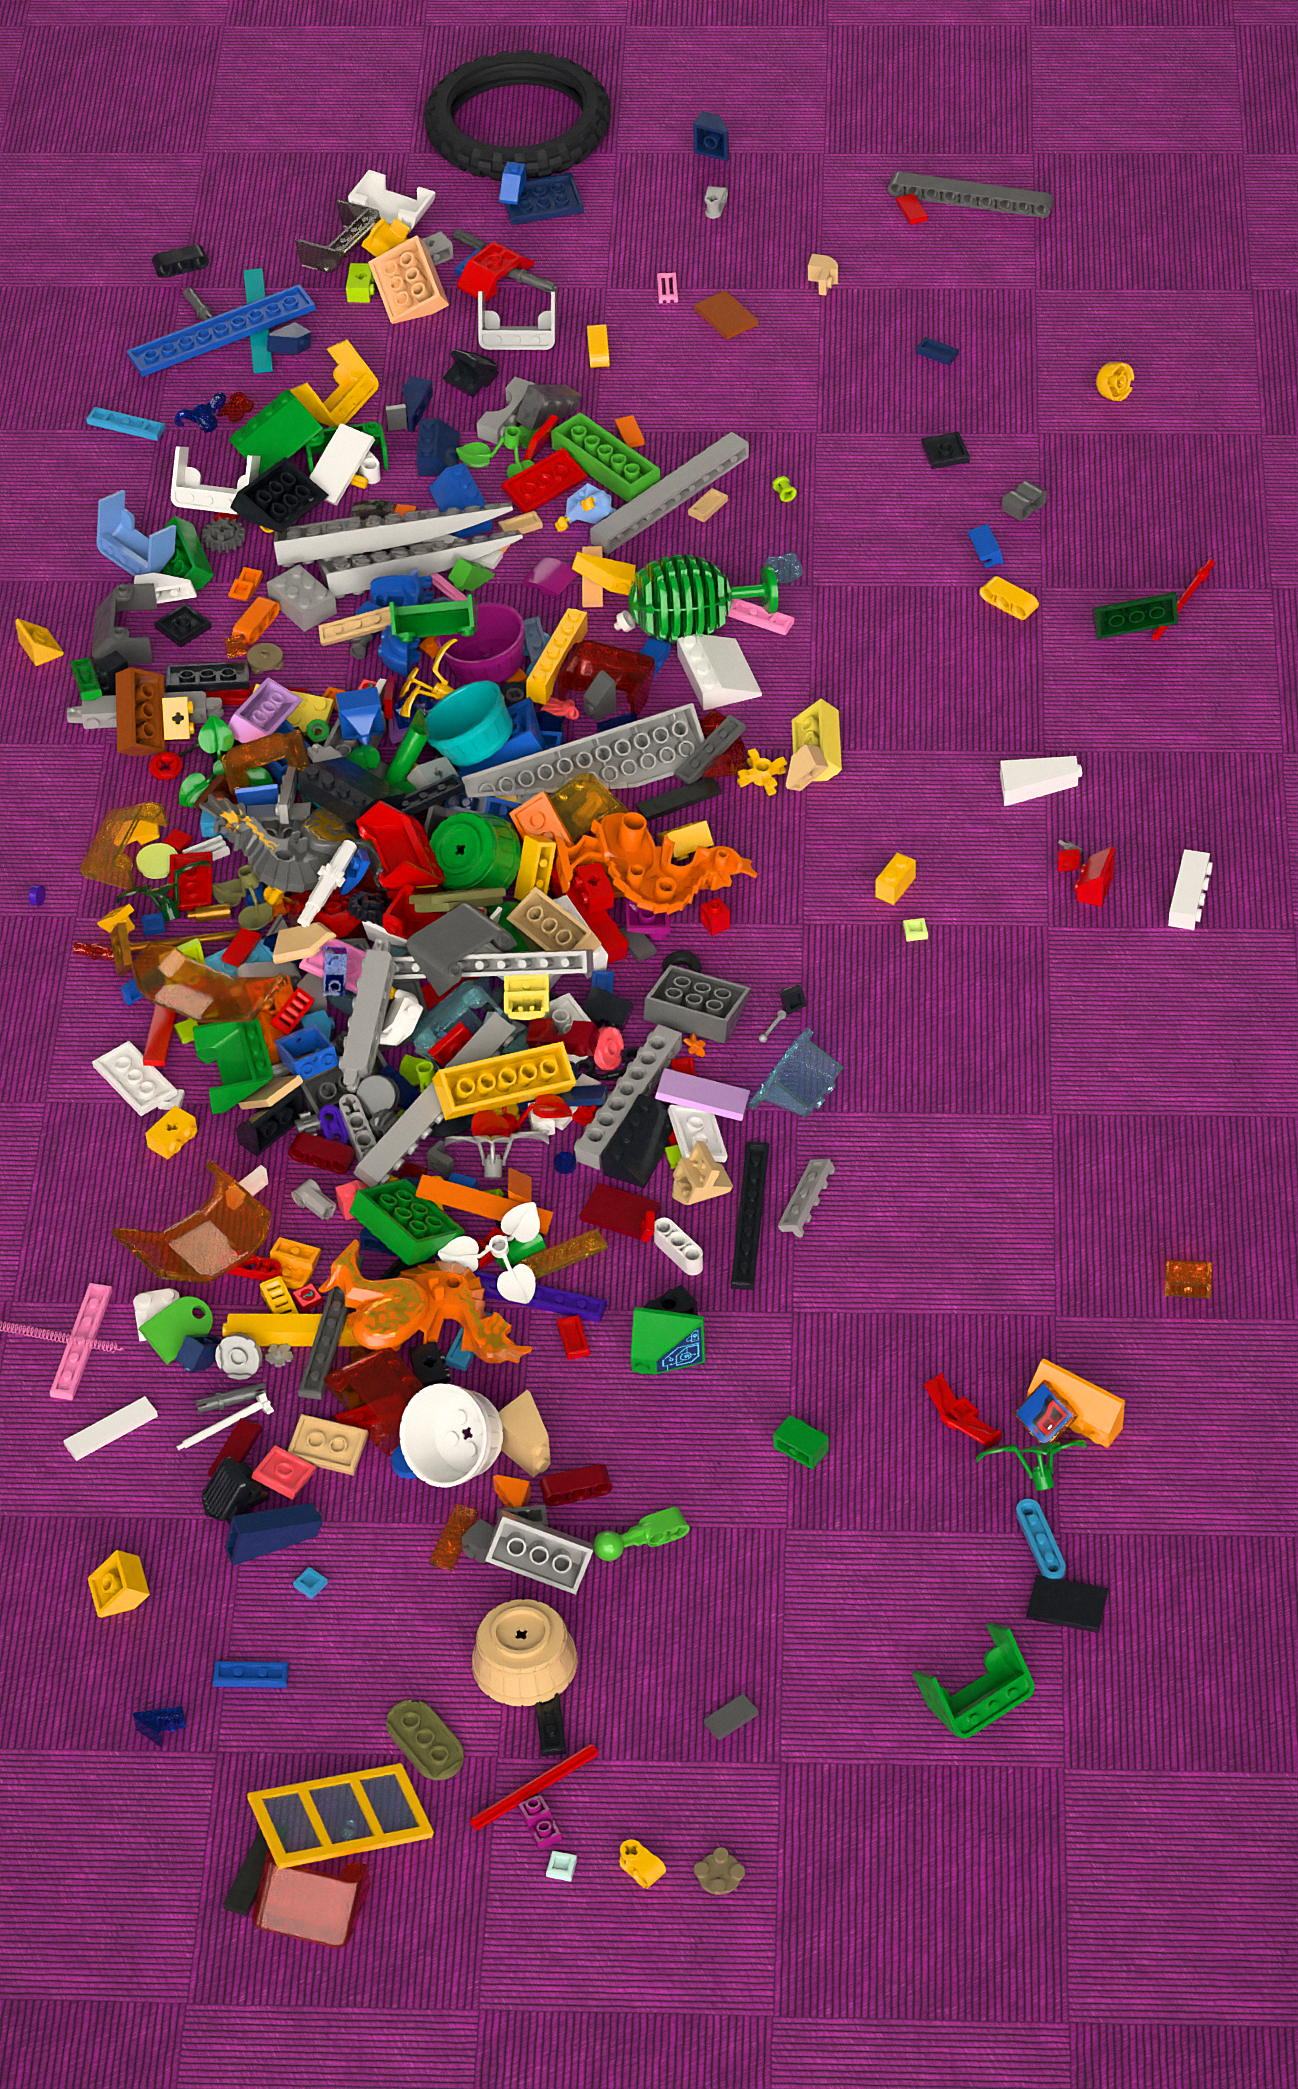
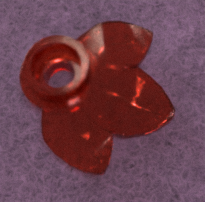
M236 392L230 396V402L220 407L217 416H228L231 423L238 422L243 418L245 412L252 411L254 403L243 392Z

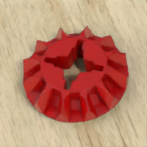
M173 752L159 753L152 758L149 764L152 777H156L158 781L164 779L167 782L168 779H176V775L181 774L183 767L181 758ZM162 763L167 767L169 766L170 770L163 769Z

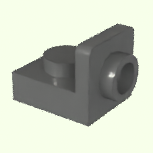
M440 1140L435 1145H432L427 1152L428 1167L449 1179L451 1173H455L454 1159L446 1154L445 1142Z

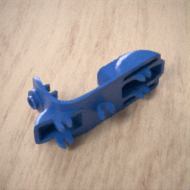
M416 568L407 575L375 578L370 582L371 602L383 608L388 607L389 602H394L398 607L423 605L424 603L432 602L434 592L423 591V588L431 587L432 577H419ZM387 624L386 630L382 631L381 639L383 644L379 645L378 656L382 657V662L386 667L408 678L412 671L413 663L420 661L421 652L416 651V648L419 647L418 642H420V638H413V642L401 643L400 639L392 636L391 625Z

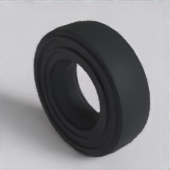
M676 951L669 954L662 964V974L670 964L674 966L685 964L690 967L691 971L701 973L700 960L696 955L687 951Z

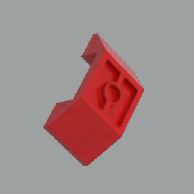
M493 241L467 261L457 283V288L477 299L478 291H485L486 303L498 293L497 281L514 268L528 270L535 265V261L507 246Z

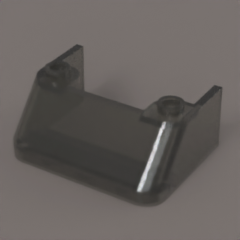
M338 199L336 203L343 227L347 228L327 247L296 239L295 243L301 266L326 273L333 272L369 236L373 226L381 219L380 212L377 209Z

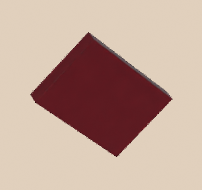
M598 1182L579 1216L581 1221L640 1240L641 1221L645 1213L653 1211L656 1217L661 1205L659 1202Z

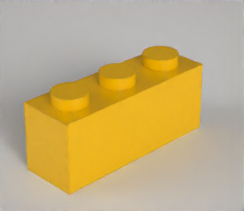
M525 835L514 892L516 899L522 901L534 887H537L547 895L556 842L544 836Z

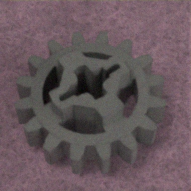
M229 517L225 520L218 518L217 522L211 520V525L206 524L205 529H202L203 543H205L206 548L211 547V552L218 550V553L221 554L222 551L229 553V549L236 551V546L241 547L242 542L245 541V528L242 527V523H237L236 519L229 521Z

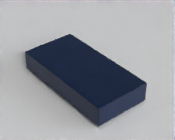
M925 337L916 347V354L950 366L959 355V349Z

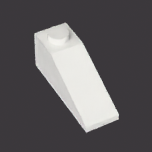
M159 573L136 575L134 579V584L154 583L157 604L197 597L193 584L188 579Z

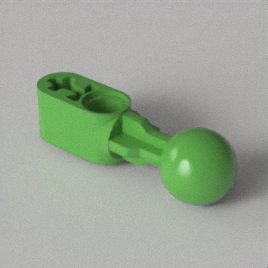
M671 1507L645 1516L639 1521L637 1526L631 1527L626 1533L619 1535L611 1530L599 1533L594 1539L593 1549L596 1556L601 1560L614 1561L621 1556L625 1547L643 1544L656 1547L684 1537L690 1528L678 1507Z

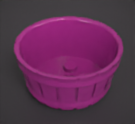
M501 603L478 604V631L474 632V636L462 637V634L437 636V644L439 649H441L449 640H458L449 646L443 657L451 667L453 674L461 682L470 684L477 681H492L499 684L514 675L523 663L525 653L524 622L521 615L510 606Z

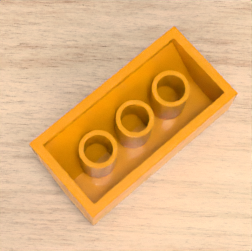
M1044 1358L1042 1359L1028 1389L1027 1400L1042 1384H1045L1056 1399L1072 1414V1417L1064 1425L1071 1428L1075 1433L1090 1438L1094 1443L1108 1448L1123 1429L1125 1400Z

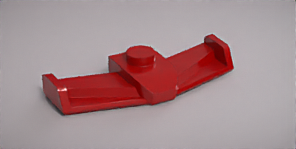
M943 1373L923 1384L940 1413V1420L947 1427L962 1431L986 1448L1001 1440L1002 1432L977 1419L979 1417V1410L965 1396L958 1400L956 1399Z

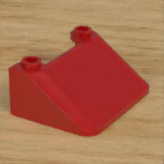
M383 801L377 802L356 820L359 835L364 840L371 839L385 869L378 877V881L383 887L402 888L405 883L412 886L438 885L445 881L435 853L429 844L430 841L418 820Z

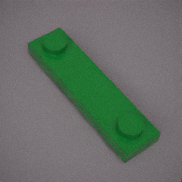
M87 657L70 661L82 701H93L98 697H102L101 688L91 659Z

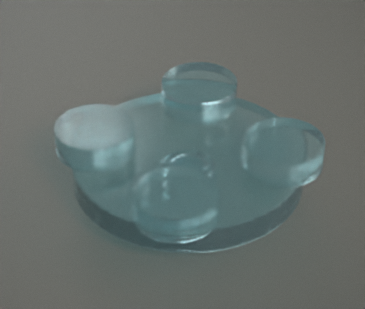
M789 552L785 556L768 557L766 559V565L773 566L778 583L793 582L803 574L802 565L797 560V555L793 552Z

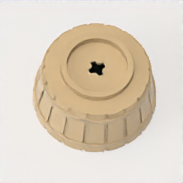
M530 1599L512 1600L491 1610L481 1622L473 1649L472 1672L480 1689L492 1699L512 1706H532L539 1701L543 1703L551 1700L556 1693L560 1694L574 1678L578 1665L574 1641L568 1633L563 1619L550 1606ZM520 1630L521 1632H523L526 1630L527 1638L516 1639V1631Z

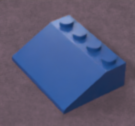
M530 697L507 707L513 723V730L507 742L492 756L479 763L465 767L458 766L460 771L476 773L543 750V738L533 701Z

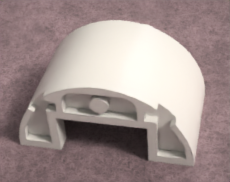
M368 170L348 195L355 216L359 215L363 220L362 224L371 230L381 218H384L390 225L397 218L410 228V233L433 203L435 192L418 187L417 200L386 190V175Z

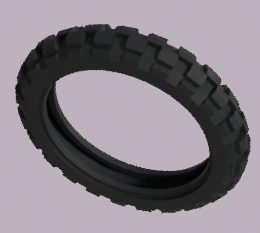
M519 50L516 53L503 51L497 52L493 56L484 55L478 57L472 63L466 62L458 66L454 72L446 75L428 98L424 111V122L431 145L435 146V150L462 171L468 170L470 174L484 178L488 176L492 180L502 181L507 162L526 164V180H528V178L548 177L554 172L560 174L569 170L573 164L578 165L598 148L603 141V137L608 132L611 109L609 97L603 85L597 78H594L591 72L579 64L576 65L572 60L562 56L557 58L552 53L542 51L540 53H532L531 50ZM509 85H536L557 90L574 100L582 110L578 121L564 134L543 143L518 147L496 146L477 141L463 133L453 121L459 108L472 97L490 89Z

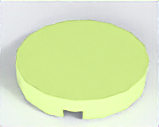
M156 843L148 845L139 851L136 857L137 869L147 878H165L170 872V855L178 853L175 848L168 844Z

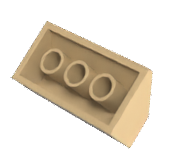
M534 887L506 918L545 951L593 949L594 952L602 944L590 929L537 887Z

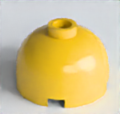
M1114 361L1106 363L1097 374L1096 386L1103 397L1112 401L1124 400L1132 390L1130 384L1131 380L1134 381L1133 370L1130 365L1123 362Z

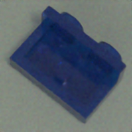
M423 694L418 695L417 699H414L412 703L410 717H403L400 714L407 698L398 700L397 704H394V714L398 728L409 727L418 709L422 710L425 718V710L433 709L436 705V699Z

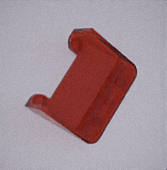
M391 1347L375 1350L332 1371L323 1379L329 1388L338 1393L351 1384L379 1419L370 1427L369 1436L371 1441L388 1456L392 1455L394 1449L401 1445L400 1424L403 1413L410 1400L425 1388L397 1352Z
M282 1844V1846H283V1848H284V1850H285V1852H286V1854H287V1853H288V1849H287V1847H286L284 1844ZM268 1848L252 1916L254 1925L261 1930L333 1948L346 1946L351 1939L371 1886L368 1865L359 1862L348 1863L344 1866L341 1877L299 1866L278 1869Z

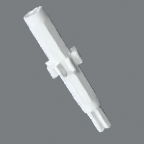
M344 840L331 862L327 863L326 867L322 865L318 872L320 875L319 881L297 920L302 927L306 928V926L311 924L315 915L326 903L333 889H336L337 886L341 887L344 883V871L357 850V846L352 841Z

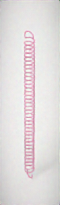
M10 1322L7 1324V1331L10 1328ZM14 1323L11 1324L10 1332H12L14 1328ZM20 1325V1326H19V1333H16V1334H20V1335L24 1334V1332H25V1330H26V1326H25V1325L23 1326V1333L21 1334L20 1332H21V1330H22V1325ZM30 1326L27 1327L26 1335H28L30 1331ZM47 1330V1333H46V1337H47V1338H44L45 1333H44V1335H43V1333H42V1336H43L42 1338H43V1339H48V1336H49V1334H50V1331ZM56 1331L55 1334H54V1340H55V1341H56V1338H57V1334H56L57 1331ZM69 1334L66 1336V1342L69 1340ZM58 1335V1341H59L60 1343H61V1342L66 1343V1342H64L63 1336H62V1341H60V1338H59V1335ZM79 1336V1338H78V1344H76V1341H75V1338H74V1344H75L76 1346H78V1345H79V1346H82V1345H80L81 1336ZM93 1338L90 1340V1347L93 1344ZM95 1339V1341H94V1347H93L92 1349H94V1348H95L96 1350L98 1349V1348H96L97 1339ZM109 1341L106 1343V1350L109 1347ZM113 1342L110 1344V1351L113 1348ZM114 1345L115 1350H125L124 1348L116 1349Z

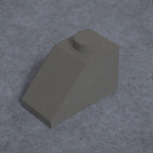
M603 670L598 673L584 694L583 709L596 722L617 711L615 681Z
M480 1518L461 1537L464 1554L471 1559H476L480 1563H488L485 1561L495 1528Z

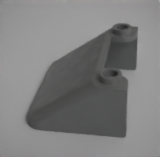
M463 903L410 936L406 942V947L438 996H441L461 980L462 969L457 965L458 961L490 941L495 948L502 952H509L518 944L507 930L470 903Z

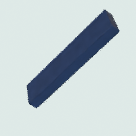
M607 1085L573 1086L570 1091L556 1095L562 1098L569 1107L604 1105L608 1088ZM535 1099L517 1103L518 1109H527L528 1103L535 1102Z

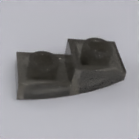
M365 500L355 502L350 512L352 517L360 516L364 518L371 514L385 518L386 515L394 512L396 505L395 503L383 500Z

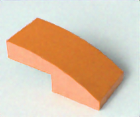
M243 567L239 579H235L228 594L229 598L248 601L257 590L264 576L263 572Z

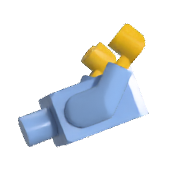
M587 483L567 499L566 515L560 517L555 526L558 532H562L568 529V524L576 520L597 524L604 517L607 518V516L617 510L611 507V496Z

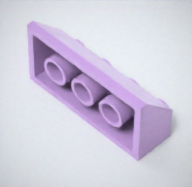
M268 677L234 713L228 726L233 733L234 739L241 743L268 740L303 699Z

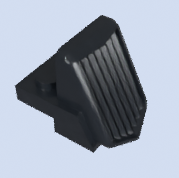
M454 349L450 355L455 363L443 379L449 385L474 398L483 385L488 387L499 374L496 370L498 366L491 358L477 353Z
M229 1456L221 1461L210 1481L203 1489L201 1497L206 1516L218 1521L226 1520L229 1524L233 1516L248 1514L250 1508L270 1500V1493L262 1483L251 1478L253 1471L245 1461L236 1464Z

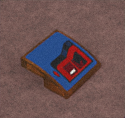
M1043 1380L1013 1413L1040 1444L1055 1442L1079 1417L1066 1399L1061 1398L1052 1384L1046 1380Z

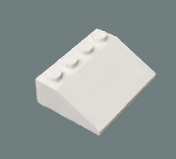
M693 634L685 638H678V658L703 711L762 696V692L735 638L702 634V637H696Z

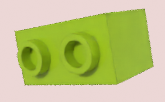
M350 263L346 284L347 302L370 303L371 295L375 294V285L373 283H376L369 263Z

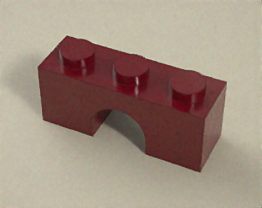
M536 1018L531 1020L526 1037V1042L530 1049L563 1042L567 1054L578 1057L594 1056L600 1036L595 1022L573 1020L571 1029L563 1035H558L559 1030L553 1019Z

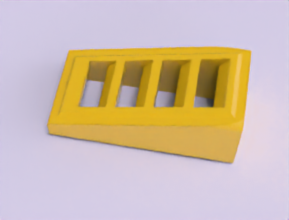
M280 1276L260 1284L261 1295L272 1314H280L288 1310L291 1312L286 1314H299Z

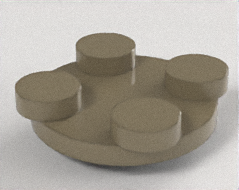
M257 644L247 652V661L251 666L253 674H261L263 671L272 669L281 670L284 667L282 650L275 644Z
M720 1847L715 1849L713 1854L705 1857L694 1866V1874L698 1877L699 1884L704 1890L715 1895L730 1893L738 1887L741 1879L745 1876V1868L733 1856L729 1855L727 1849Z

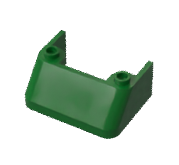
M377 422L348 425V427L368 434L375 439L372 446L380 445L385 471L389 470L382 425ZM338 427L322 429L304 445L310 475L314 470L312 454L324 453Z
M467 594L468 600L402 607H398L394 602H389L392 636L400 639L401 643L413 642V638L462 634V637L474 636V632L478 631V601L472 594Z
M992 1622L986 1624L995 1643V1646L988 1650L984 1656V1665L988 1673L951 1697L944 1687L939 1686L935 1676L917 1670L912 1672L929 1709L957 1737L963 1739L971 1737L1030 1698L1034 1692V1681L1014 1636L1008 1627Z

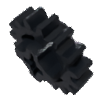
M359 891V895L353 893V896L349 897L347 911H350L351 916L356 915L357 920L360 919L363 922L371 921L373 924L375 922L383 923V915L393 899H387V895H382L379 892Z

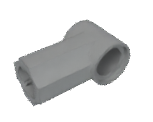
M308 1179L291 1192L294 1202L299 1207H307L322 1220L331 1218L337 1209L336 1204L321 1192L317 1183L312 1179Z

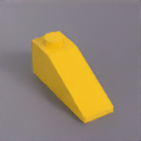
M576 553L572 569L610 592L629 595L631 582L633 581L634 584L636 565L585 553Z

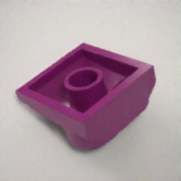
M625 898L627 932L648 934L653 940H664L669 936L670 918L667 912L654 914L653 911L637 907L635 902Z

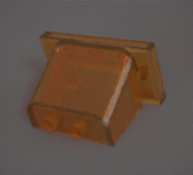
M300 729L286 734L273 733L235 746L226 755L220 756L231 794H235V789L251 787L247 770L285 757L288 767H296V772L303 771L311 765Z

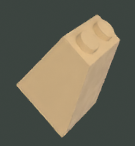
M526 1390L498 1412L503 1426L501 1451L534 1478L540 1472L546 1471L551 1464L549 1436L532 1395Z

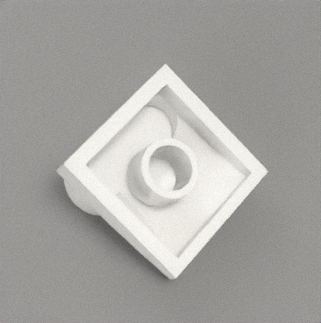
M168 1288L138 1294L133 1300L137 1329L179 1299V1292ZM138 1330L139 1341H147Z

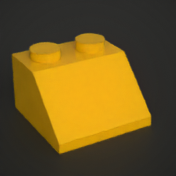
M695 821L656 834L661 845L664 835H667L669 840L675 842L672 858H676L677 861L688 858V853L696 851L698 845L705 848L714 845L707 821Z
M116 1550L88 1577L98 1617L101 1618L135 1609L150 1595L141 1561L137 1555Z

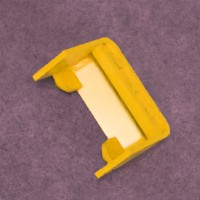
M347 339L327 348L328 352L338 363L333 371V376L339 386L324 403H322L307 382L290 389L317 422L333 428L339 427L340 424L346 425L377 391L379 386L375 375Z

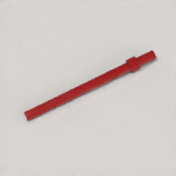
M1208 559L1205 565L1200 567L1195 573V578L1177 601V613L1180 612L1201 582L1208 578L1210 570L1215 565L1213 559ZM1168 626L1158 627L1152 634V639L1159 640Z

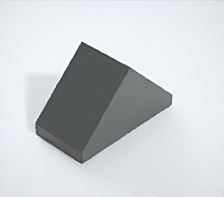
M405 404L386 406L384 411L388 431L408 429Z

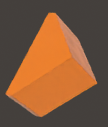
M502 1475L493 1476L494 1491L506 1508L525 1507L528 1505L531 1496L530 1481Z

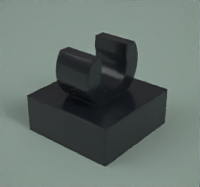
M800 985L792 988L788 986L781 990L780 997L786 1014L789 1015L807 1006L803 988Z

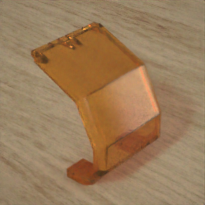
M210 1160L205 1167L216 1177L212 1196L201 1209L162 1232L115 1228L112 1231V1235L158 1278L209 1284L254 1255L267 1239L272 1212L225 1170Z

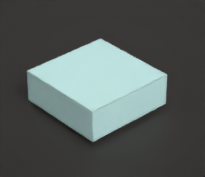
M552 1851L546 1876L572 1881L577 1863V1855Z

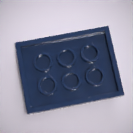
M572 172L527 180L518 205L504 203L511 225L584 212V206Z

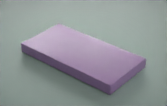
M664 1068L655 1099L742 1121L750 1090Z

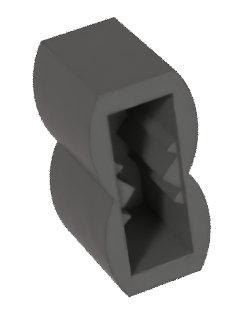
M1025 481L1019 484L1015 490L1003 496L1002 511L1019 521H1023L1033 511L1039 510L1046 503L1047 491L1030 481Z

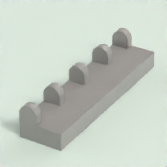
M830 1159L810 1160L778 1224L781 1232H793L797 1237H803L804 1230L802 1227L805 1222L811 1221L810 1211L813 1205L818 1206L820 1202L818 1194L821 1189L827 1188L828 1182L826 1178L828 1174L832 1175L835 1172V1167Z

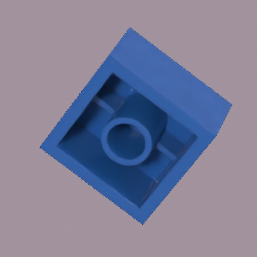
M377 687L336 693L339 725L343 741L358 738L361 745H370L371 736L384 734L381 703Z

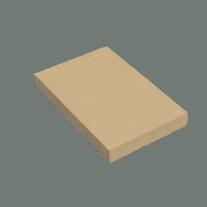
M300 1075L273 1078L238 1104L244 1110L271 1107L301 1085L303 1080Z
M301 1414L288 1452L314 1466L354 1476L369 1432L366 1429Z

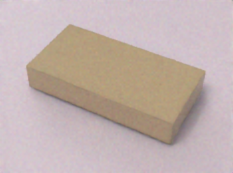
M711 488L688 509V515L705 522L728 501V495Z
M532 511L498 522V527L501 532L519 530L522 534L543 528V523L537 513Z

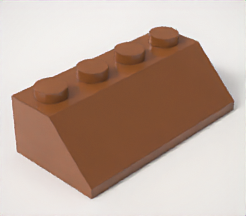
M133 667L116 673L117 753L130 756H149L165 752L162 698H164V675Z

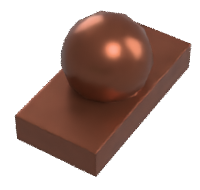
M219 773L193 804L200 815H202V809L199 807V802L206 803L208 801V794H212L220 801L224 798H228L230 801L227 792L232 787L224 775Z

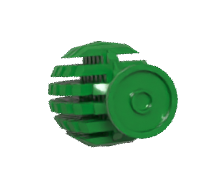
M680 554L671 555L670 558L668 556L659 558L658 563L654 560L648 563L646 568H641L635 573V584L633 585V581L631 582L628 604L634 621L637 625L638 623L640 624L644 632L650 636L654 635L656 639L662 641L666 639L668 642L675 643L678 638H685L693 634L696 637H702V634L710 635L714 632V629L722 627L726 623L725 612L727 616L729 615L732 599L761 596L765 611L768 614H775L778 609V585L772 565H764L762 567L760 584L731 587L724 573H720V569L712 562H708L698 556L694 558L693 555L685 554L680 556Z

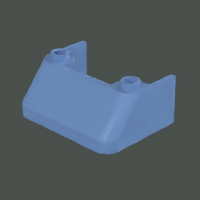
M124 490L100 499L98 501L97 547L100 553L134 577L148 573H160L175 553L176 526L173 524L149 535V538L134 529L135 517L125 509Z

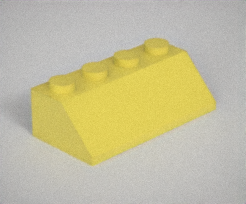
M819 699L792 719L793 755L802 745L819 746L829 767L813 781H827L842 770L839 710L823 699Z

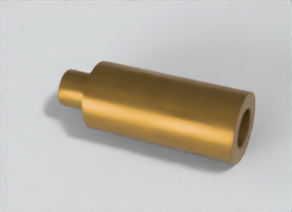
M229 903L195 907V911L187 912L188 920L196 919L197 923L231 919Z

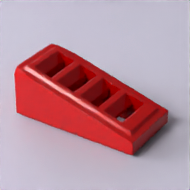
M297 987L270 1024L284 1035H289L312 1007L315 999ZM292 1004L293 1006H295L296 1008H298L301 1012H298L296 1009H294V1008H293L292 1006H290V1005ZM285 1011H287L289 1014H291V1015H292L293 1017H295L296 1019L294 1020L292 1017H290L289 1015H287V1014L285 1013ZM282 1018V1019H284L286 1022H288L289 1024H291L290 1027L287 1026L285 1023H283V1022H282L281 1020H279V1019Z

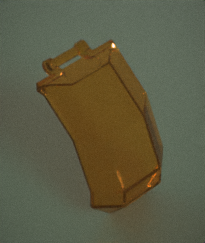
M150 942L131 964L136 989L149 1002L199 1023L252 1022L262 1008L272 1006L277 994L289 984L288 978L280 972L275 977H232L187 958L175 946Z

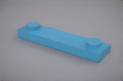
M94 407L86 419L89 425L158 441L166 429L165 423Z

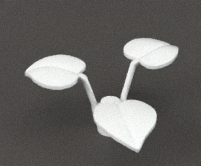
M534 1202L521 1204L507 1212L502 1219L501 1229L503 1233L510 1235V1237L494 1236L490 1240L489 1245L486 1246V1249L478 1254L479 1246L477 1242L467 1236L455 1238L438 1251L441 1261L449 1263L456 1261L465 1269L469 1267L472 1272L478 1268L477 1258H482L489 1251H491L493 1256L503 1258L508 1271L503 1272L498 1278L497 1287L499 1293L509 1301L527 1304L531 1301L535 1292V1277L532 1270L524 1264H519L513 1269L511 1268L506 1256L509 1252L507 1241H512L515 1237L517 1241L526 1243L538 1235L540 1221L536 1204Z

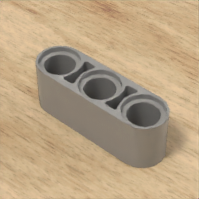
M274 961L245 963L237 969L238 978L246 992L247 984L289 975L293 989L297 988V984L302 980L294 961L275 964Z

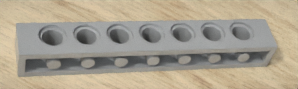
M658 1024L655 1030L649 1033L647 1042L638 1049L636 1058L628 1064L626 1073L623 1077H619L613 1092L608 1093L602 1108H598L592 1123L587 1124L583 1136L575 1142L574 1151L577 1162L598 1170L602 1168V1157L639 1094L648 1097L651 1095L660 1082L664 1068L668 1069L670 1067L671 1059H675L682 1049L681 1032Z

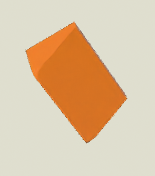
M508 1168V1199L524 1204L532 1202V1177L515 1169Z

